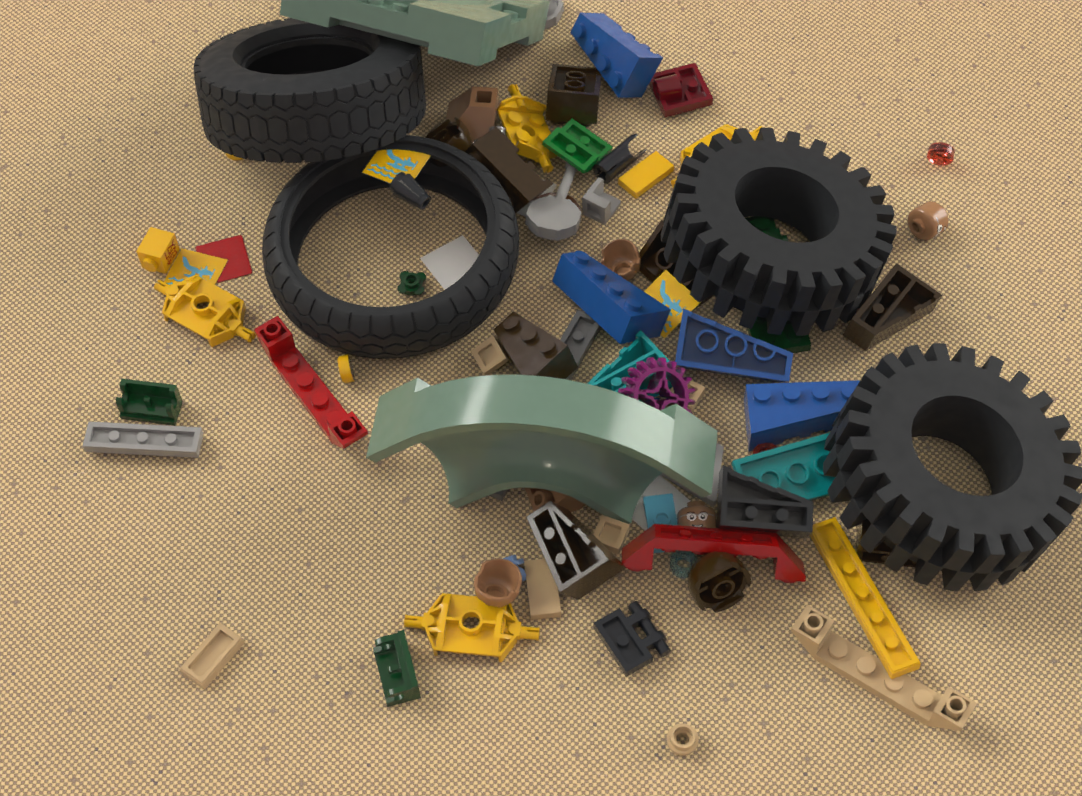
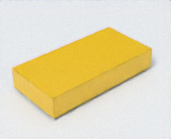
M655 151L619 177L618 185L637 199L674 172V165Z

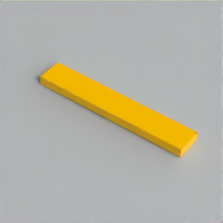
M836 517L813 524V532L809 536L889 677L894 679L920 669L921 663Z

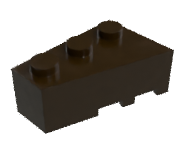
M514 311L493 329L519 375L566 379L578 368L567 344Z
M549 501L527 516L560 593L579 600L626 569L568 509Z

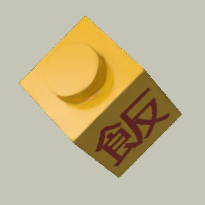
M150 227L136 252L142 268L150 272L157 271L167 274L180 248L175 233Z

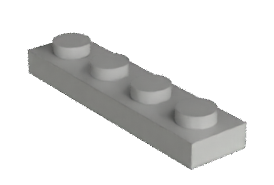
M88 422L82 446L85 452L199 458L204 433L202 427Z

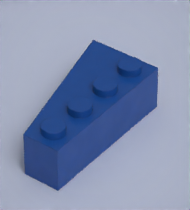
M580 13L570 32L618 98H642L663 57L651 52L650 47L646 44H640L635 40L634 35L624 32L619 24L604 13Z
M583 251L564 253L560 257L552 282L619 344L634 342L636 340L635 335L640 330L649 339L660 337L671 311L670 308Z
M683 308L675 359L677 368L683 367L684 369L789 383L793 360L792 352L746 335L738 330L731 329Z
M860 380L746 384L744 413L748 452L757 450L759 446L770 443L772 446L781 444L786 439L798 436L800 439L809 437L811 433L817 431H831L833 429L832 424Z

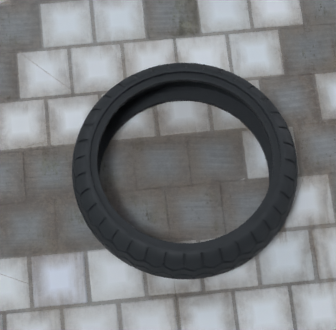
M406 135L383 147L378 146V149L365 153L361 151V154L310 162L284 186L270 210L264 229L262 244L264 272L270 290L285 315L306 335L324 346L345 354L373 359L407 358L430 353L458 341L480 326L497 308L510 287L519 256V229L515 211L507 193L495 176L474 157L454 146L430 138ZM398 149L421 152L431 155L430 158L447 164V166L438 167L427 161L415 180L423 189L449 197L466 208L476 218L486 234L483 248L477 260L453 285L432 297L418 302L393 307H371L352 304L328 295L311 283L298 267L301 247L309 231L324 214L353 196L371 190L390 187L391 183L362 173L377 150Z

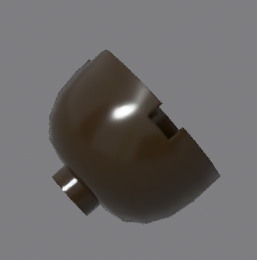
M457 117L454 118L455 122L452 123L449 119L443 121L426 135V138L449 144L463 152L472 145L470 132ZM433 158L428 159L429 162L438 167L447 166V164Z
M710 552L703 555L693 564L688 574L690 594L697 606L703 611H706L705 608H712L714 612H721L731 608L745 596L742 591L745 589L746 584L749 588L751 585V574L735 555L727 552Z

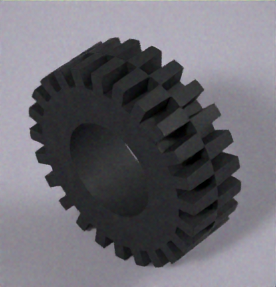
M761 127L756 141H754L747 128H739L734 130L731 141L723 133L712 136L709 146L703 142L699 143L694 147L692 156H686L682 162L665 213L661 232V242L666 243L663 253L667 263H676L674 277L680 284L694 280L690 295L699 303L711 295L717 297L712 312L722 318L733 307L743 311L739 325L745 328L752 329L758 316L767 319V333L781 335L786 322L790 321L796 336L809 335L814 323L817 324L822 332L834 329L838 318L844 323L849 322L857 309H860L870 297L893 248L892 243L897 229L895 225H891L895 214L892 205H882L886 196L884 189L881 185L867 187L871 174L864 167L848 172L847 168L851 157L840 151L832 159L824 156L827 143L815 139L810 149L799 146L800 133L788 131L784 142L776 141L773 128ZM760 216L782 221L796 228L810 242L797 243L776 239L756 229L744 217Z
M933 343L925 355H923L918 345L905 347L899 358L893 353H889L880 360L876 368L871 366L865 372L832 424L833 429L828 435L824 449L830 451L823 463L824 476L835 477L827 490L831 502L850 501L840 516L847 530L862 524V521L865 519L870 521L871 525L859 544L869 553L882 542L892 549L884 564L885 566L898 572L909 559L916 562L913 578L915 582L928 585L942 570L944 590L959 591L970 580L974 591L987 590L997 579L1001 585L1011 582L1021 571L1026 572L1071 523L1074 518L1072 513L1080 506L1082 501V493L1076 491L1082 484V467L1072 464L1082 452L1078 441L1061 440L1071 427L1064 414L1051 418L1045 417L1044 413L1052 404V398L1045 391L1032 398H1029L1022 392L1030 381L1027 375L1018 371L1011 381L1008 382L999 376L1004 363L1003 360L991 355L981 368L975 366V349L961 346L950 361L947 346L943 343ZM912 437H936L947 440L965 450L978 462L985 472L992 495L976 496L965 494L940 482L925 468L918 458L913 446Z

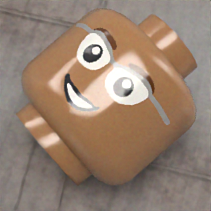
M928 201L914 208L909 213L907 219L910 232L916 238L924 241L933 239L943 233L949 223L946 209L933 201Z
M690 501L687 503V507L680 509L677 513V525L716 528V512L713 508L705 506L704 501Z

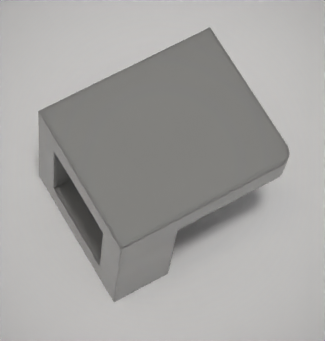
M598 177L582 197V214L605 225L620 207L621 201L604 192V179Z

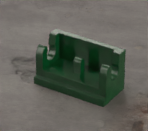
M121 378L119 386L122 391V398L116 397V405L121 419L176 425L183 403L177 385Z
M404 630L376 639L374 641L376 647L373 648L387 707L420 699L419 686Z

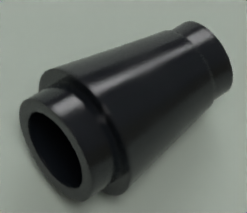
M400 172L390 184L389 189L393 192V196L418 207L420 210L425 209L431 201V196L427 194L411 174Z

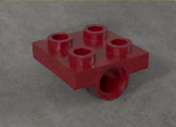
M696 63L656 72L649 83L664 118L713 105V97Z

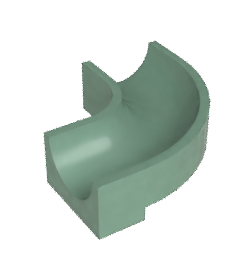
M485 375L450 380L431 386L417 377L379 397L366 458L376 463L413 445L422 443L434 453L441 463L449 486L448 504L455 508L462 507L506 489L539 488L568 495L604 516L631 524L635 507L641 495L651 482L662 473L702 498L712 494L718 431L678 404L658 410L618 392L567 379L532 375Z

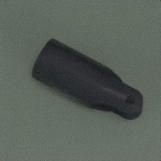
M637 134L629 136L593 166L594 174L597 175V178L604 179V184L610 183L647 151V148H645L635 156L631 155L628 145Z

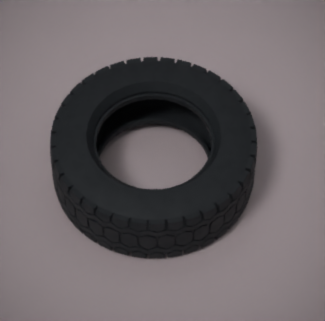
M286 18L283 21L266 22V24L261 23L250 26L249 29L244 28L235 31L234 34L230 33L209 44V46H206L197 55L194 62V80L201 121L208 141L217 149L243 159L249 158V160L261 162L266 160V162L282 163L283 161L285 163H301L302 160H305L306 163L322 161V159H325V161L342 158L341 156L361 154V151L364 153L378 149V146L383 147L393 143L394 140L397 141L406 136V133L409 134L420 124L426 112L420 45L343 25L328 28L293 18Z

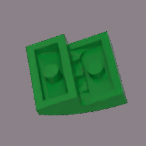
M571 119L562 128L557 127L542 141L544 147L583 174L592 170L593 166L611 152L613 146L574 119Z

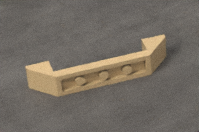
M806 605L791 628V632L817 662L926 726L962 731L977 702L949 686L944 694L941 695L907 674L891 679L879 658L834 633L832 629L835 620Z

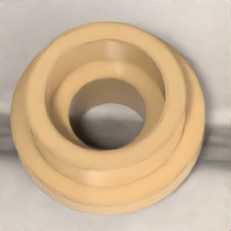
M680 723L670 728L666 740L669 749L673 753L686 756L693 753L698 747L699 736L692 726ZM685 737L689 742L681 745L677 742V739Z

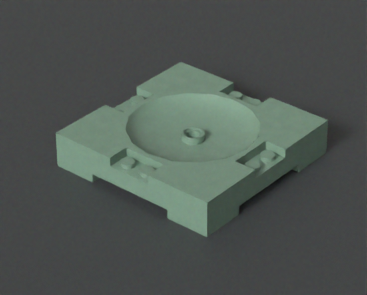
M281 0L280 15L328 28L343 25L428 47V54L474 66H481L496 59L498 48L513 42L529 46L543 40L550 0Z

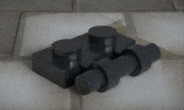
M634 601L628 606L632 615L627 618L619 608L593 623L594 630L626 677L653 662V656L649 650L656 649L661 657L671 652L666 643V636L661 630L658 631L651 621V614L647 609H643L638 601ZM641 627L647 637L640 639L634 628Z

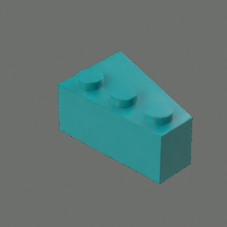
M640 330L635 335L636 340L628 348L623 347L619 351V357L611 365L607 363L587 384L618 392L619 388H626L621 379L622 377H630L627 370L631 367L636 368V362L644 361L646 363L647 358L654 357L656 361L658 358L664 357L667 363L670 360ZM653 373L643 380L639 389L643 390L648 387L650 379H653ZM668 380V388L671 389L672 385ZM654 393V394H647V395H648V396H654V398H655V397H657L659 394Z

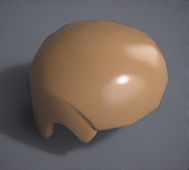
M622 238L612 240L602 248V260L600 263L627 281H630L640 270L641 257L635 244L630 240Z
M501 558L486 560L482 563L478 574L475 576L474 593L479 600L488 606L504 607L517 598L521 588L522 575L519 567L510 560Z

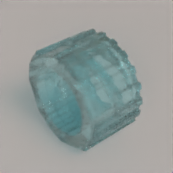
M677 550L671 554L670 571L676 577L688 578L690 568L697 561L696 555L691 551ZM679 560H686L690 563V566L687 568L680 567L677 562Z

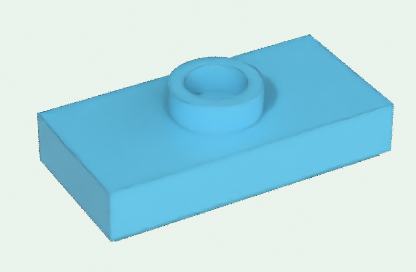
M672 493L643 497L647 529L653 524L677 525ZM654 549V553L665 552L661 549Z

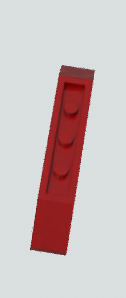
M279 316L254 329L273 367L332 444L344 449L368 434L367 429L353 411L347 413L302 356L295 346L292 333Z
M653 524L624 546L621 553V563L629 570L635 572L652 570L654 549H661L665 552H675L677 550L691 551L699 555L710 552H727L735 556L748 555L757 559L773 557L772 566L775 580H781L785 583L806 582L803 561L774 532Z

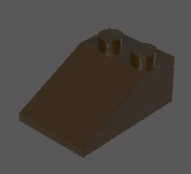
M552 64L547 90L545 120H551L555 124H564L571 119H574L582 126L597 124L602 77L597 68Z

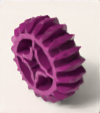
M654 357L647 358L646 363L644 361L636 362V368L631 367L627 370L630 377H622L621 379L626 388L618 389V393L642 400L645 404L658 410L665 409L668 404H678L693 414L687 407L696 403L695 400L689 399V394H693L696 391L694 388H688L687 386L692 378L682 377L686 369L683 367L676 369L677 362L669 361L667 363L664 357L658 358L657 361ZM653 373V379H650L648 387L643 390L639 389L643 380ZM668 380L674 389V393L668 388ZM656 393L666 399H654V396H648L647 394Z

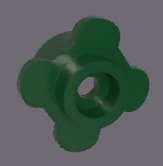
M403 271L400 273L401 283L397 287L400 294L415 296L424 293L423 282L426 280V275L423 272L409 273L408 271Z

